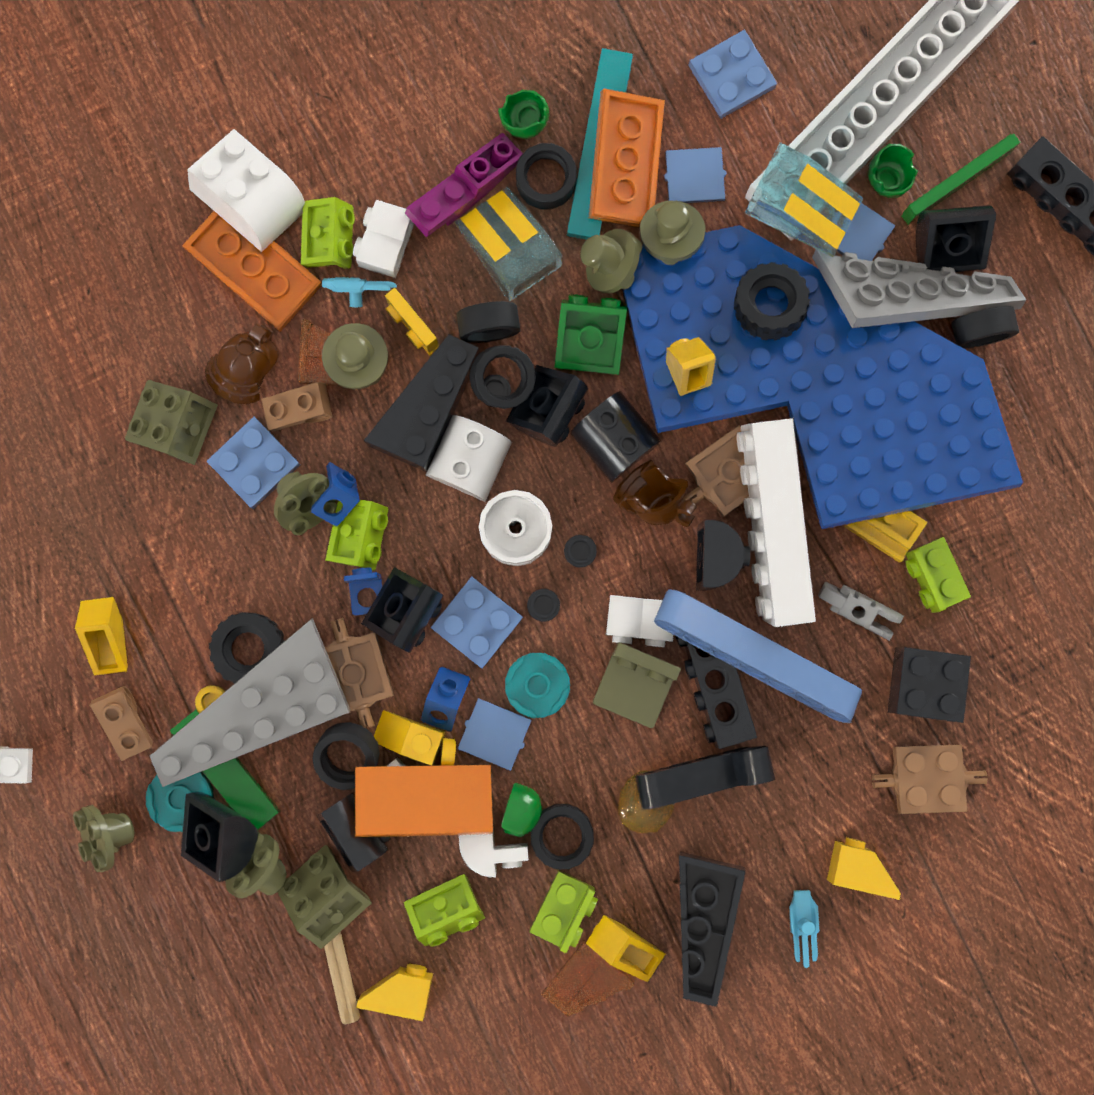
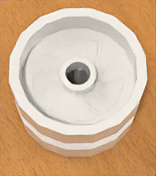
M519 490L502 492L491 499L481 512L479 522L481 541L489 554L503 564L512 566L530 564L542 556L550 544L552 533L550 512L539 498L529 492ZM517 521L521 523L522 530L514 534L509 530V526H514Z

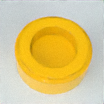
M216 685L206 686L201 689L195 699L198 713L200 714L225 693L226 690Z
M443 738L440 766L454 765L456 753L455 739Z

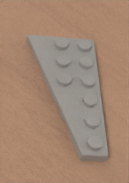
M816 248L812 256L852 328L963 316L999 306H1013L1014 310L1021 309L1026 302V298L1012 277L976 271H974L972 276L956 274L954 268L942 267L941 271L928 270L926 264L877 257L874 261L861 260L857 258V254L844 252L843 257L828 255V249Z
M313 618L150 755L162 787L350 712V707Z

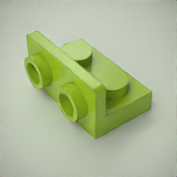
M337 197L305 201L302 212L301 265L307 268L337 265L344 269L351 268L354 249L352 234L355 221L351 204Z
M339 500L336 508V513L339 512L343 507V504ZM360 500L338 526L333 525L325 560L375 570L381 556L384 529L388 524V507L372 501Z
M944 537L906 553L908 559L905 561L906 568L913 579L917 578L921 587L919 591L920 599L925 608H930L932 613L946 610L947 607L971 597Z
M558 869L529 932L560 947V951L567 953L570 946L575 948L583 933V929L579 927L584 915L591 916L597 904L598 898L594 897L595 888Z
M465 874L404 902L416 938L424 946H438L446 942L449 935L458 931H470L479 925V921L485 919L484 913L478 906Z

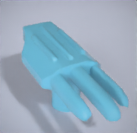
M354 277L324 278L322 280V287L328 288L333 292H349L350 307L363 306L362 292L364 290L386 291L397 287V284L394 282L367 281L366 279Z
M794 890L793 899L789 906L795 960L800 962L799 936H801L803 966L808 968V935H811L812 960L816 961L818 957V906L813 901L810 890Z

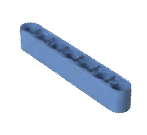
M676 590L666 591L654 619V623L657 626L829 718L843 723H851L862 694L860 688L696 599Z

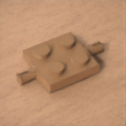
M740 426L734 428L685 463V466L695 478L697 488L685 495L684 500H689L696 496L691 502L697 504L706 498L713 503L721 516L724 517L741 505L745 498H749L748 487L742 484L740 473L741 465H745L744 452H739L737 446V432H741Z
M344 618L333 620L330 623L336 641H333L325 649L346 697L350 711H357L361 726L364 728L373 727L375 724L369 707L379 700L394 696L377 634L371 633L361 637L348 636Z
M962 744L893 747L894 766L891 774H872V780H885V782H872L874 789L893 787L897 797L898 814L967 812L966 790L968 785L987 784L988 778H974L976 776H987L986 770L966 771L963 764Z

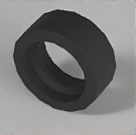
M539 143L528 148L520 156L516 166V187L520 196L530 206L538 209L557 208L568 201L576 187V165L572 156L563 147L553 143ZM541 159H551L563 167L565 181L557 192L541 194L535 192L530 187L527 173L534 162Z
M494 301L479 303L465 307L456 313L460 340L468 343L498 341L515 336L520 332L517 304L512 302Z
M999 306L963 315L951 322L956 345L964 349L1003 341L1019 333L1013 306Z
M507 345L489 347L479 353L472 363L469 375L471 388L477 398L488 406L502 409L517 407L526 401L534 389L536 379L534 365L528 355L516 347ZM500 357L509 358L514 361L521 373V381L517 390L509 396L503 397L491 393L487 389L483 377L489 362Z
M351 722L337 723L323 733L314 748L312 757L314 770L320 779L330 787L340 790L355 789V771H344L333 765L327 755L328 747L334 741L345 740L352 742L365 755L363 767H376L380 755L378 742L372 733L361 725Z
M554 804L545 808L541 813L539 822L531 831V845L536 856L545 865L554 869H571L580 865L590 855L594 844V831L589 818L579 808L570 804ZM556 817L573 819L582 831V841L579 848L567 856L552 854L543 842L545 825Z

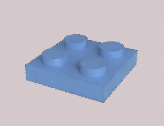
M745 30L689 61L690 69L720 119L775 89L777 85L776 80Z
M255 417L248 421L207 460V463L252 509L258 506L277 488L282 477L294 472L301 465Z
M471 576L431 626V629L483 669L523 617Z

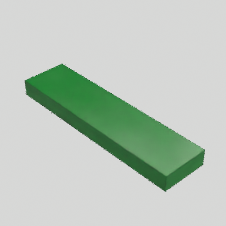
M1015 134L1008 135L912 202L902 213V218L908 225L918 219L922 211L930 210L1008 156L1021 142Z
M197 709L170 730L173 736L199 715ZM237 757L202 771L231 808L248 819L256 827L257 831L281 812Z

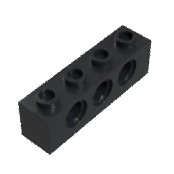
M1042 136L1013 166L1007 175L1011 178L1015 187L1021 191H1026L1032 196L1041 210L1051 213L1059 221L1063 230L1069 234H1074L1084 243L1085 249L1094 255V226L1090 222V216L1094 217V181ZM1041 174L1049 176L1051 184L1045 183L1041 178ZM1065 195H1069L1074 199L1075 206L1070 205L1066 201Z
M675 636L679 648L685 647L688 660L684 661V666L689 680L695 679L698 691L694 692L693 695L698 711L704 710L708 723L703 724V729L708 743L714 742L715 747L721 749L757 738L737 669L711 654L705 658L699 656L694 645ZM711 670L718 671L722 677V682L716 689H710L705 682V677ZM721 702H726L731 707V715L725 721L718 720L715 715V708Z

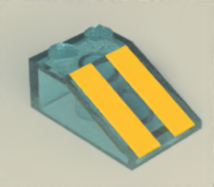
M780 142L746 208L745 214L834 257L863 197L811 157Z
M508 186L455 221V225L508 301H511L562 266L563 255L544 228Z

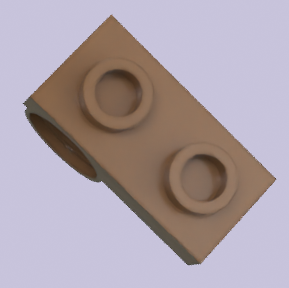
M315 382L262 399L268 431H278L301 423L321 422L333 417L326 384L321 382Z
M126 686L91 701L90 707L121 761L152 747L153 741L137 714L138 710L135 699Z

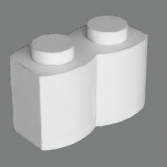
M376 200L373 208H367L363 221V226H366L367 229L363 238H357L353 249V256L357 257L358 267L396 278L414 223L405 215V208Z
M610 595L606 635H613L612 642L632 644V637L645 639L646 646L665 647V641L673 642V634L654 623L663 600Z

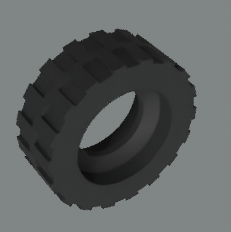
M769 262V264L765 265L762 263L754 269L751 268L744 277L742 276L736 290L734 310H736L735 316L737 321H740L741 327L750 332V335L760 337L762 340H780L782 337L792 335L793 331H797L801 327L809 307L810 299L808 298L810 291L809 287L807 288L806 280L799 275L797 270L791 269L783 263L782 265L776 264V262ZM767 287H775L782 290L788 298L786 310L776 316H768L761 313L755 304L758 292Z
M248 612L227 617V620L221 621L217 625L219 626L217 630L213 631L211 635L212 641L209 643L211 651L209 657L211 662L214 663L216 672L220 673L226 681H231L235 684L284 643L283 632L278 629V625L274 621H271L264 615ZM242 633H254L263 641V656L253 665L240 664L232 654V644Z

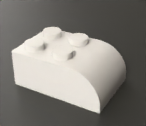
M235 129L187 169L189 190L261 252L302 215L305 200L295 183Z

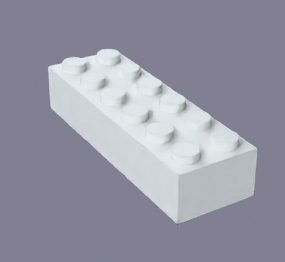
M793 418L741 425V432H737V446L739 452H744L745 465H741L740 473L742 484L747 485L749 498L744 499L746 517L751 518L752 531H748V543L750 550H755L756 564H752V577L755 584L759 583L760 596L755 598L757 614L762 616L763 621L774 627L816 622Z

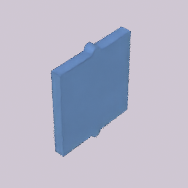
M722 147L668 150L665 152L667 173L664 175V180L667 181L669 201L685 203L725 201L724 178L727 172L723 170Z
M859 202L860 205L852 221L839 211L832 213L830 216L831 222L846 233L838 249H835L820 237L819 240L844 255V252L855 253L857 258L861 260L872 261L877 252H881L884 249L883 243L895 227L894 224L861 202Z
M478 698L470 719L465 721L466 729L458 749L511 771L519 750L525 746L523 740L531 719Z

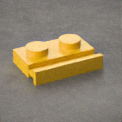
M396 288L392 289L385 295L389 304L385 308L397 324L402 322L409 330L406 335L418 349L423 347L431 356L439 347L436 336Z
M911 511L845 524L844 527L897 562H902L904 556L924 529L927 521Z

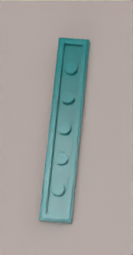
M605 48L601 50L567 236L587 240L591 236L600 235L602 221L589 219L600 92L605 88L626 93L633 59L632 53Z

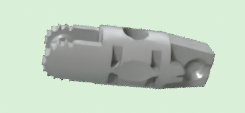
M825 582L819 591V598L831 604V611L889 641L893 636V632L888 627L874 621L876 615L879 614L899 624L904 618V615L844 584L842 588H838ZM856 606L863 607V609L860 611H857L854 608Z

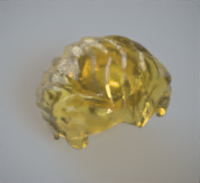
M647 770L640 771L627 780L625 786L620 791L618 812L622 824L628 827L630 831L641 834L657 832L664 827L673 814L675 805L674 803L654 809H642L635 775L648 772Z

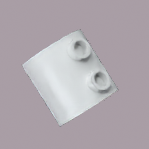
M452 415L426 476L486 502L512 442L502 434L480 423L461 416Z

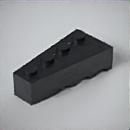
M448 334L364 439L367 446L427 472L451 417L469 382L472 363L480 353L479 347Z
M680 851L683 999L717 1007L746 869L743 866Z

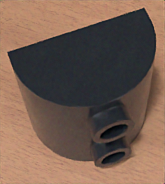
M991 205L922 211L916 226V254L918 263L926 264L928 270L941 271L942 267L954 268L955 272L986 269L996 220L994 208Z
M536 365L534 369L536 379L533 391L526 401L512 408L506 422L542 443L557 447L558 443L563 442L568 437V425L573 416L580 413L584 408V396L589 388L575 375Z
M621 391L613 394L593 409L570 433L611 483L662 442Z
M704 520L697 526L696 591L713 590L729 583L738 575L741 568L744 569L745 566H749L750 546H743L740 536L729 525L717 520Z
M394 567L361 624L391 644L411 653L414 647L419 646L425 638L424 629L430 618H434L440 613L442 608L441 599L444 595Z
M204 792L186 793L181 856L218 882L233 878L245 868L254 853L258 840L256 827L248 819Z
M353 792L317 815V818L351 872L360 871L389 850L385 843L391 840L390 836L355 837V794Z

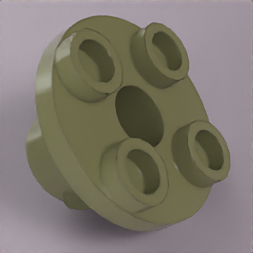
M664 201L651 207L643 216L640 224V239L649 254L662 260L665 264L674 265L678 261L690 258L701 248L705 239V223L701 214L693 206L681 201Z
M613 229L604 235H594L588 238L581 248L580 258L583 264L586 265V276L589 284L597 291L606 294L614 293L620 289H628L634 282V273L642 250L641 241L624 229Z
M351 323L340 326L328 336L322 349V362L328 376L338 385L348 389H363L380 381L388 365V349L384 339L375 329L364 324Z
M298 471L289 473L281 478L277 485L278 496L274 504V516L284 529L291 531L294 535H302L308 529L313 528L324 520L313 514L311 507L329 487L328 478L319 473L302 475ZM336 500L327 501L323 507L324 510L328 513H335L337 508Z
M94 805L82 807L79 811L73 813L74 824L77 830L80 831L82 842L78 844L82 860L84 862L90 860L97 872L112 869L114 865V852L118 853L120 847L130 844L134 840L135 831L131 819L124 813L102 815Z
M258 832L255 850L248 864L236 876L225 881L226 889L236 898H245L259 890L265 895H273L282 888L286 881L287 872L282 861L278 859L280 849L277 840L268 834H260Z

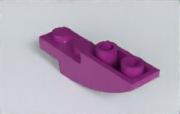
M502 132L458 164L452 175L406 208L405 215L426 237L445 223L449 226L505 178L518 164L523 153Z

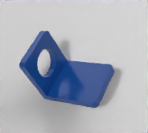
M329 462L326 466L329 487L311 507V512L332 525L338 526L360 499L355 477L348 471ZM329 500H339L343 504L342 509L337 513H328L323 507Z
M372 568L353 569L352 575L343 576L344 582L349 583L352 614L364 615L367 614L370 607H363L359 604L358 594L364 588H371L377 596L383 587L382 577L377 572L372 573Z
M440 667L427 695L421 721L451 732L470 677ZM431 711H440L448 719H436L432 716Z

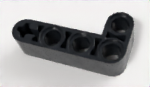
M751 746L728 750L635 775L641 807L643 810L736 786H752L775 780L768 746Z

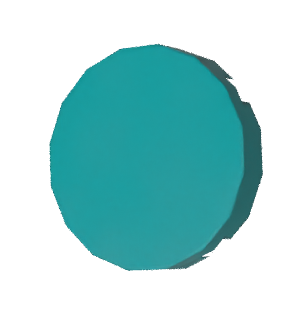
M529 653L518 658L509 668L505 678V692L510 704L519 713L531 718H544L556 713L566 703L570 693V678L565 666L557 658L546 653Z
M201 771L162 787L158 775H156L146 791V807L151 819L168 831L183 832L186 793L204 792L214 798V791L210 780Z

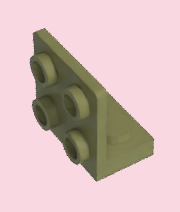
M148 380L129 424L125 440L195 465L218 404L193 392Z
M618 642L595 694L593 704L646 727L653 728L673 680H677L681 668Z
M324 845L318 852L313 854L307 862L288 877L282 888L278 891L296 930L320 949L327 945L372 904L368 895L346 877L332 850L327 845Z

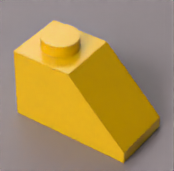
M699 337L691 340L688 338L677 340L667 348L666 364L680 396L711 386L716 357Z
M114 597L81 601L75 630L94 676L126 672L128 664L123 620Z
M383 710L374 738L379 745L432 766L435 763L445 731Z
M846 837L845 843L835 841L827 877L830 883L900 900V891L875 852L865 848L866 842Z
M605 915L594 927L591 936L586 942L591 949L611 966L646 982L649 981L666 955L659 948L625 925Z
M408 964L407 968L400 967L361 993L356 1008L423 1021L433 973L426 972V967L417 964Z

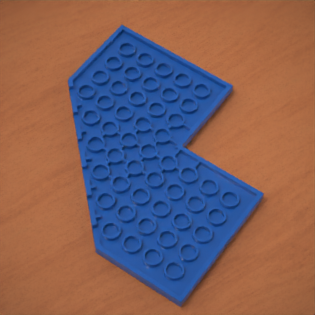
M741 225L705 232V239L701 248L690 258L678 261L674 265L665 264L662 260L653 257L642 245L638 266L634 273V282L628 289H622L657 433L787 406L790 418H793L794 432L821 530L1014 489L1023 484L984 359L915 321L852 328L817 267ZM769 262H776V264L780 265L783 263L788 265L789 268L797 270L799 275L806 280L807 288L809 287L810 291L808 298L810 299L809 307L801 327L797 331H793L792 335L782 337L780 340H762L760 337L750 335V332L741 327L740 321H737L735 316L734 301L740 279L746 275L748 270L754 269L762 263L764 265L769 264ZM767 287L758 292L755 304L761 313L768 316H776L786 310L788 298L782 290L775 287ZM699 337L716 357L711 386L680 396L666 364L667 348L677 340L683 338L691 340Z

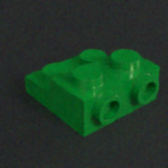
M569 294L568 300L562 299L554 368L619 375L627 311L626 306L620 305L621 300L601 298V303L588 302V296Z

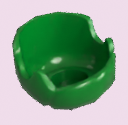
M520 90L506 96L503 107L498 109V114L506 131L515 138L529 139L537 136L545 128L550 110L545 98L536 91Z
M888 144L879 150L868 165V178L873 190L886 198L900 197L909 191L918 173L912 162L914 153L902 144Z
M519 783L513 785L501 826L505 833L522 837L534 829L542 813V805L538 793L532 788Z

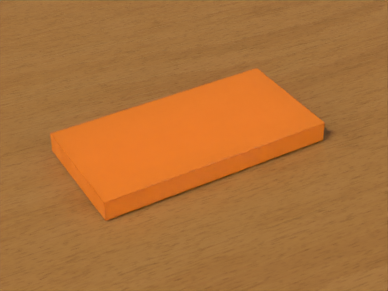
M605 88L600 92L589 219L640 227L645 213L655 205L665 100Z
M215 211L182 245L187 252L279 332L284 329L322 286V282L275 241L261 252Z
M491 765L355 767V837L481 835L493 833Z

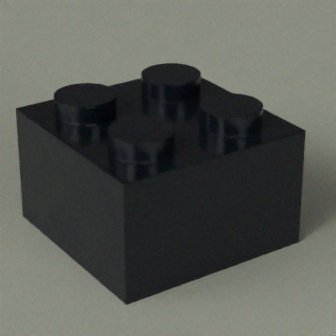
M895 647L887 713L964 723L971 656L908 647Z

